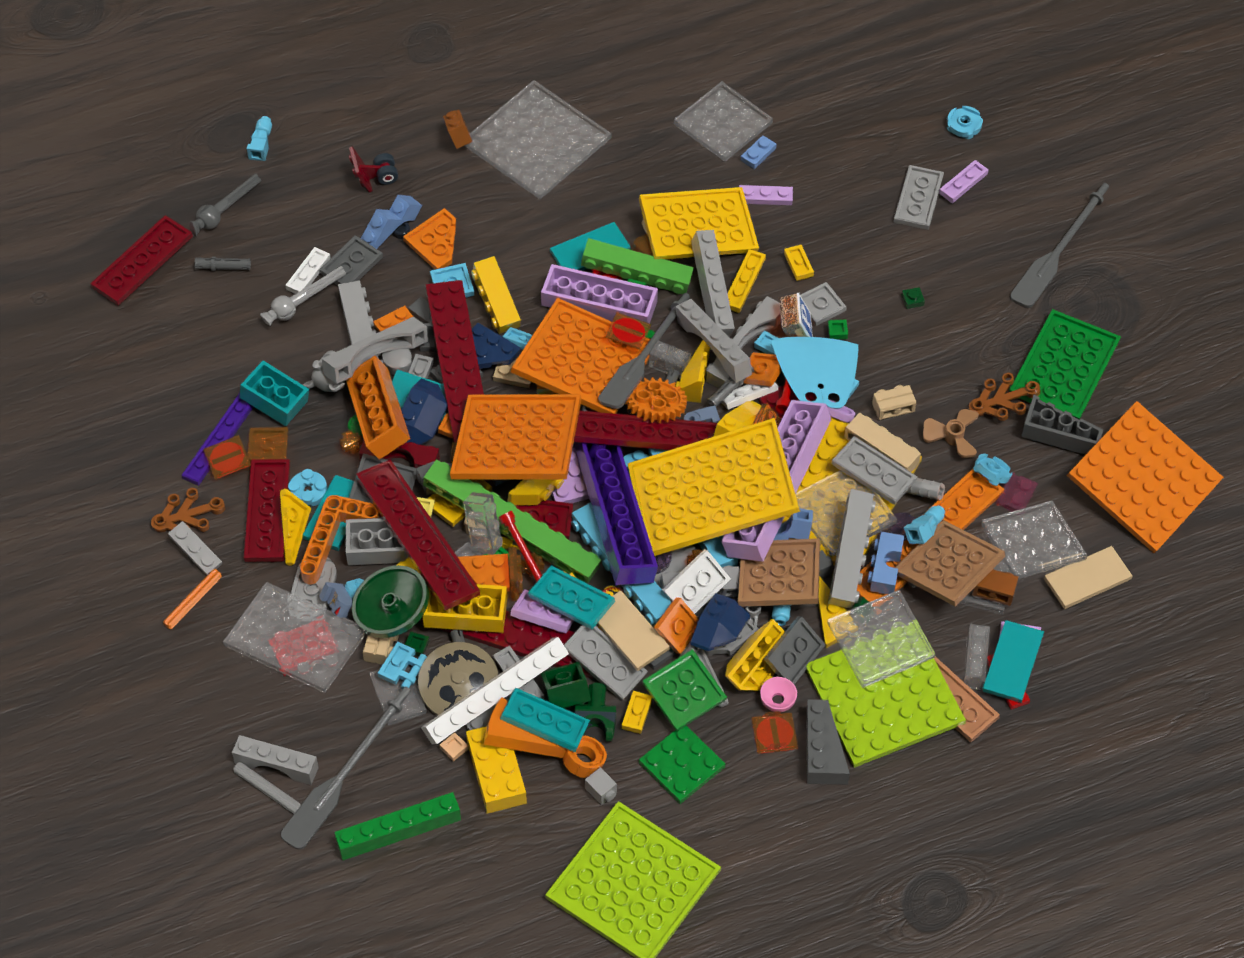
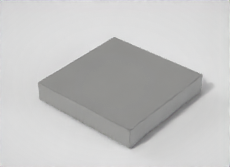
M827 282L800 295L811 313V321L815 326L845 312L847 308Z

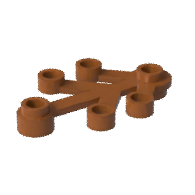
M1005 373L1002 376L1003 382L994 398L988 399L991 391L996 389V382L994 379H987L984 382L985 388L979 398L970 402L969 410L978 412V416H983L986 413L997 417L1000 421L1008 419L1007 409L1015 411L1018 415H1023L1026 413V404L1023 402L1013 403L1010 400L1024 395L1029 398H1033V395L1039 396L1040 386L1037 382L1030 381L1024 388L1006 393L1009 386L1014 383V377L1012 373ZM998 405L1004 408L997 410L992 408V406Z
M190 488L187 490V498L178 512L171 515L173 509L180 504L179 496L171 494L168 496V504L162 514H157L152 518V528L157 532L171 531L177 526L174 522L183 521L186 525L194 526L200 531L205 532L210 527L208 520L205 518L198 520L193 518V516L209 511L215 515L222 514L225 511L224 501L219 497H214L208 504L189 509L199 497L197 489Z

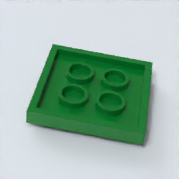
M693 649L642 682L676 732L727 700V696Z
M687 725L677 732L676 730L673 731L639 759V764L679 804L683 803L725 768V763Z

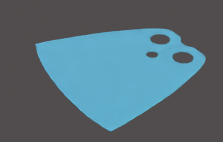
M785 337L771 340L784 376L800 401L811 402L806 399L805 394L813 392L817 396V399L812 401L814 403H824L830 408H842L846 404L855 379L858 344L821 337ZM818 384H823L824 388H818ZM835 393L839 396L840 400L836 403L831 402L828 399V395Z

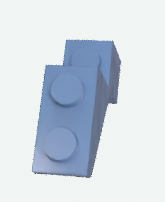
M397 195L390 210L376 209L361 239L377 249L399 225L406 221H414L422 205L411 196Z
M799 508L800 512L792 514L786 522L780 525L774 540H789V538L809 539L813 510Z

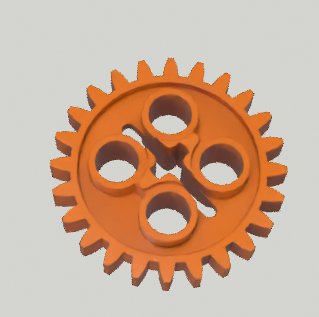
M653 377L650 381L644 378V382L640 381L625 404L628 405L627 409H632V414L637 413V418L643 416L644 421L649 418L652 423L654 420H658L659 423H661V420L669 422V418L675 420L676 417H681V413L685 412L687 396H685V391H681L680 386L675 387V382L669 384L668 379L663 382L661 378L658 381Z

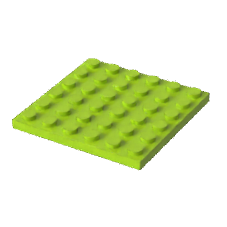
M915 621L811 661L806 666V671L820 699L828 700L838 736L854 768L954 729L958 725L966 724V719Z
M618 801L545 894V898L633 957L656 958L719 874L721 867Z

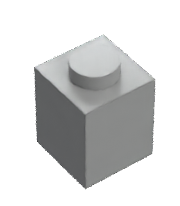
M601 767L585 779V789L601 805L606 801L610 802L616 796L617 784Z

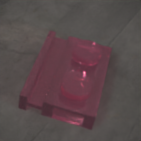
M1012 472V476L1006 483L1005 490L999 496L996 505H1002L1005 509L1022 516L1038 483L1021 475L1019 477Z

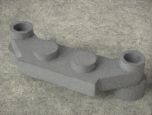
M745 606V610L751 616L736 641L724 646L714 647V650L711 651L704 650L706 655L712 656L713 654L727 653L731 656L741 648L746 640L759 629L757 622L758 615L761 613V606Z

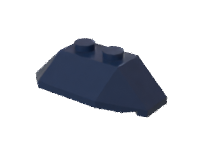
M422 378L411 388L401 410L410 436V440L407 443L413 442L418 445L433 439L447 409V402L439 385Z
M715 593L699 618L690 645L711 651L714 650V647L734 642L749 621L751 615L734 599Z

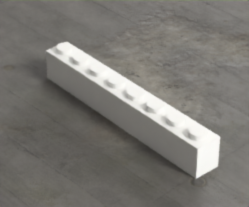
M559 637L550 639L421 727L431 744H438L498 703L501 697H507L514 691L515 687L520 688L569 654Z

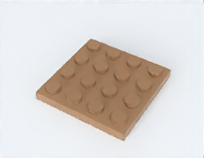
M943 520L936 527L934 536L925 544H919L895 568L898 569L897 576L956 607L1003 560L1005 551Z
M820 538L773 540L763 562L741 559L738 604L741 607L818 604Z

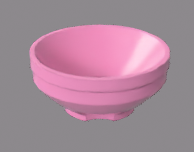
M773 677L762 685L760 697L767 709L774 712H784L795 704L797 690L790 680L783 677ZM779 695L783 697L784 701L781 704H776L772 698Z

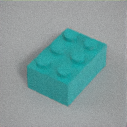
M262 361L240 385L241 399L284 426H287L308 402L309 389L265 361Z

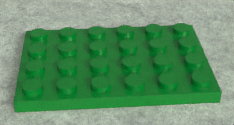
M1052 309L1009 392L1024 388L1028 382L1035 381L1040 386L1039 400L1045 403L1050 402L1055 405V408L1063 412L1067 411L1073 417L1080 420L1120 342L1121 336ZM1026 395L1019 397V399H1022L1029 403H1031L1033 399L1027 397Z

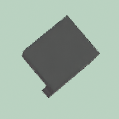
M423 323L427 326L428 342L420 345V351H437L432 323Z

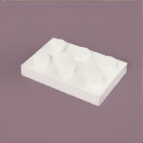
M704 549L662 591L672 602L676 597L681 598L695 614L731 578L708 550Z

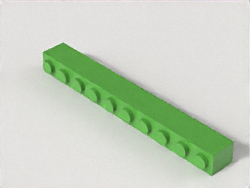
M436 459L423 478V485L515 541L508 527H505L504 524L502 525L498 518L512 510L516 517L514 518L516 521L515 525L528 550L568 574L572 572L577 579L588 584L598 570L601 559L595 553L587 552L577 542L569 541L562 533L555 532L546 523L533 519L529 513L520 511L513 503L505 502L495 492H489L484 489L480 483L469 479H451V467L447 463Z

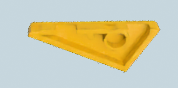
M283 489L280 491L285 562L290 566L295 564L311 507L288 489Z
M819 576V611L822 620L825 647L828 648L857 632L858 626L844 607L828 604L830 589Z

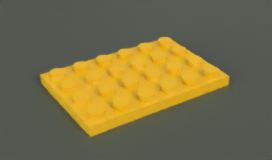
M742 187L643 194L639 196V203L654 259L694 257L691 240L696 231L714 230L719 255L747 253L749 249L757 252L759 250Z

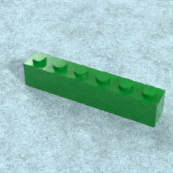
M451 792L334 832L336 843L342 860L461 821L460 808L454 793Z

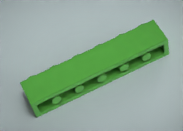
M590 238L587 240L581 261V266L588 269H595L606 274L620 276L624 279L644 282L677 294L687 293L694 269L693 267L669 260L654 259V256Z

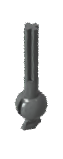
M254 174L214 206H201L196 212V221H190L189 228L193 235L197 236L202 228L210 230L217 227L221 220L220 214L259 184L261 178Z

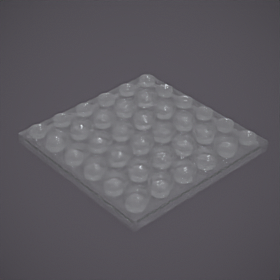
M533 80L470 133L473 142L464 146L541 199L610 140L612 133Z

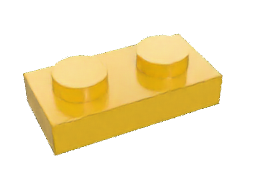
M802 245L784 249V255L796 281L814 276V271Z
M633 691L622 723V729L639 734L642 733L652 702L651 695Z

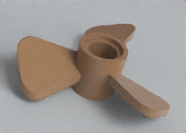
M968 409L960 410L957 419L950 420L947 425L928 418L924 422L923 439L925 442L930 443L945 438L948 444L956 446L959 456L963 458L975 457L977 451L964 439L965 427L978 419L979 414Z

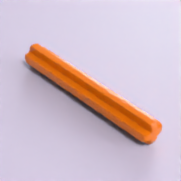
M213 569L163 621L164 625L168 629H172L222 577L221 573L217 569Z

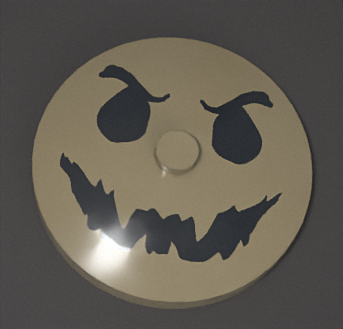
M453 642L442 645L431 652L421 666L418 677L421 698L427 708L438 716L496 677L498 670L490 655L476 645L465 642Z

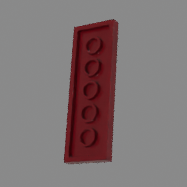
M165 215L90 283L91 288L116 305L121 304L193 237L192 232Z
M290 459L251 460L244 548L245 562L284 561L285 549L280 491L283 489L289 490Z

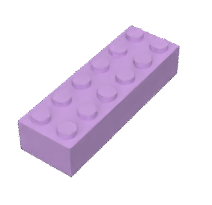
M552 264L541 291V304L551 308L556 299L560 298L611 322L621 318H631L648 329L657 304L658 288Z

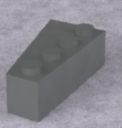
M1033 395L1022 437L1085 455L1101 439L1103 429L1083 419L1079 420L1073 417L1071 413L1063 412L1055 408L1054 404L1050 402L1045 403L1039 400L1040 397Z
M807 700V784L848 785L850 773L828 700Z

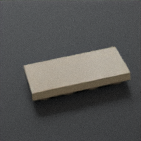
M1110 546L1045 575L1044 580L1062 607L1066 609L1131 580L1132 574L1114 548Z
M619 591L612 596L615 598V603L597 625L633 667L639 671L670 650V646L625 594Z

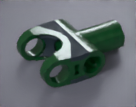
M592 683L588 686L591 701H588L587 704L576 705L575 714L590 720L586 730L590 727H599L605 732L606 742H612L616 726V706L605 705V685L602 683Z

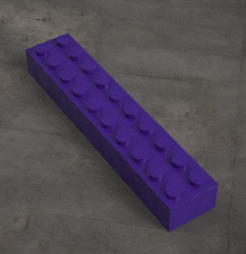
M574 442L573 445L615 585L654 583L658 565L620 446Z

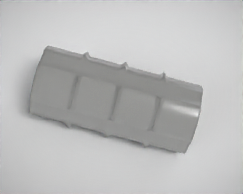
M917 478L906 493L941 500L945 492V485Z

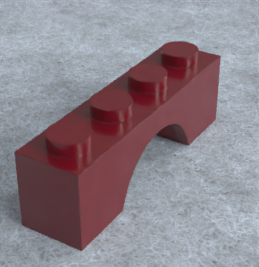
M363 440V443H362V446H361V449H360V452H359L360 462H361L363 453L368 454V455H371V456H375V455L366 447V444H365V441H364V440ZM406 442L382 459L402 458L409 461L414 468H418L436 461V459L440 461L439 448Z

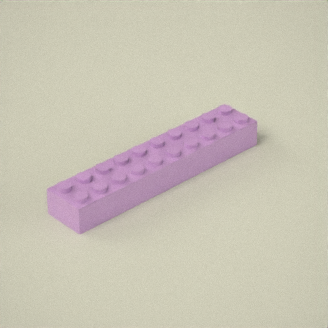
M791 400L778 426L795 494L831 421L827 405L824 403ZM784 517L725 534L722 544L727 557L763 562Z

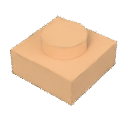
M455 732L440 744V749L453 762L469 749L468 745Z

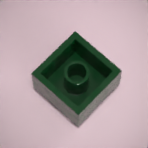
M579 662L545 670L541 673L544 692L548 702L565 709L568 706L582 705L585 702L591 701L587 679Z

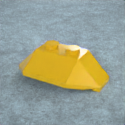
M523 479L508 493V502L514 505H538L542 500L546 501L552 491L559 489L563 485L564 479Z
M771 619L754 632L727 664L725 676L738 690L761 691L764 682L774 676L775 672L765 662L764 658L785 633L774 619Z

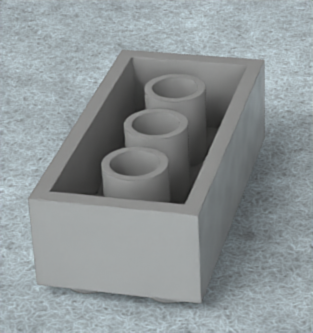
M383 518L346 520V557L348 565L399 563L408 558V555Z

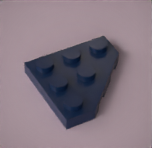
M477 323L472 328L479 369L492 367L491 365L501 363L503 365H510L521 354V347L480 323Z

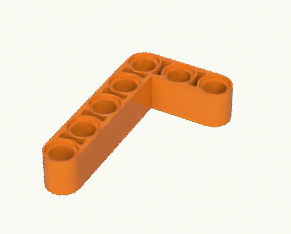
M331 495L326 498L300 565L304 583L312 585L318 582L340 522L346 523V520L380 518V513L374 504L337 495Z

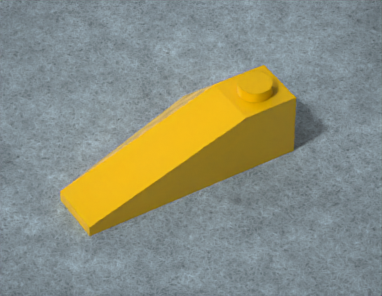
M702 340L683 371L680 382L677 381L676 387L680 386L681 391H685L686 401L701 403L710 352V347L704 340Z
M754 401L743 403L727 413L717 423L714 436L762 422L766 407Z

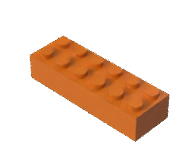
M373 356L355 370L353 376L346 379L366 447L380 460L399 446L405 444L410 440V436L388 368L376 356Z

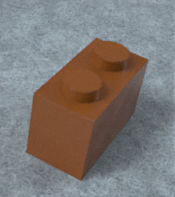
M459 109L450 111L443 116L456 149L473 142Z
M993 569L974 588L972 595L1011 606L1019 576Z

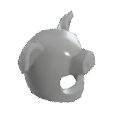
M327 351L322 358L335 353V351ZM322 358L320 361L315 360L313 362L312 380L303 385L307 388L316 386L325 392L341 390L345 385V380L336 384L323 374Z

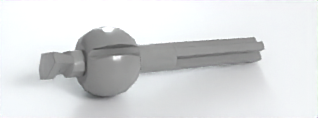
M340 266L290 298L286 295L276 297L271 303V310L260 313L262 319L269 326H271L275 319L280 321L291 319L296 312V306L346 275V272Z

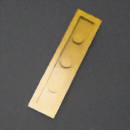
M751 249L748 250L728 291V299L732 311L741 312L763 266L766 254Z

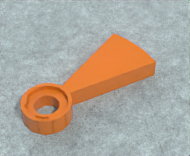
M501 697L496 704L486 727L484 745L563 758L566 768L574 775L582 778L589 777L597 769L603 767L607 753L604 746L595 738L583 735L576 752H573L500 720L508 700ZM577 754L589 756L592 762H583L577 757Z

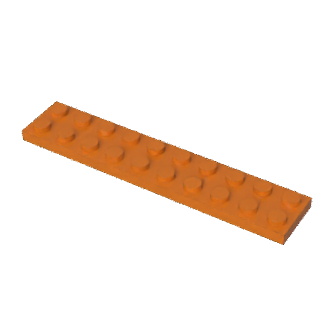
M972 469L943 495L941 500H938L932 506H942L945 510L943 520L964 530L1004 493L1005 489L999 484L998 486L989 483L988 478L976 473ZM907 537L904 538L900 562L919 544H909ZM889 561L886 564L889 567L895 568L900 562ZM870 562L860 571V573H863L861 584L857 586V591L860 592L859 597H864L877 611L893 595L870 591L871 583H868L869 572H874V567L871 566ZM897 576L894 594L908 581Z

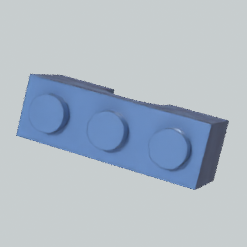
M881 532L880 539L876 538L874 550H877V555L872 556L871 562L874 572L870 571L868 583H871L870 591L894 595L898 569L889 567L886 562H900L904 541L903 535Z

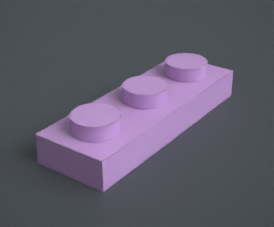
M974 160L940 188L939 194L951 203H954L988 174V169Z
M739 185V187L743 188L747 204L792 205L793 187Z

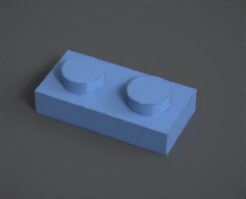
M762 135L741 155V161L755 169L776 149V143Z

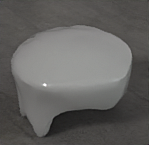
M397 349L382 353L384 364L388 368L390 375H395L397 369L409 372L412 364V355L409 349Z

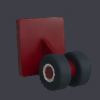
M353 146L349 148L351 153L349 159L355 167L352 169L356 178H359L361 186L363 188L366 187L369 193L373 191L370 179L377 177L378 182L384 185L392 184L398 179V172L394 167L395 161L391 154H379L374 158L373 165H365Z

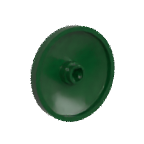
M397 565L382 568L367 577L358 587L352 601L354 620L365 633L373 637L389 638L400 635L411 629L424 615L429 603L428 586L423 577L410 567Z

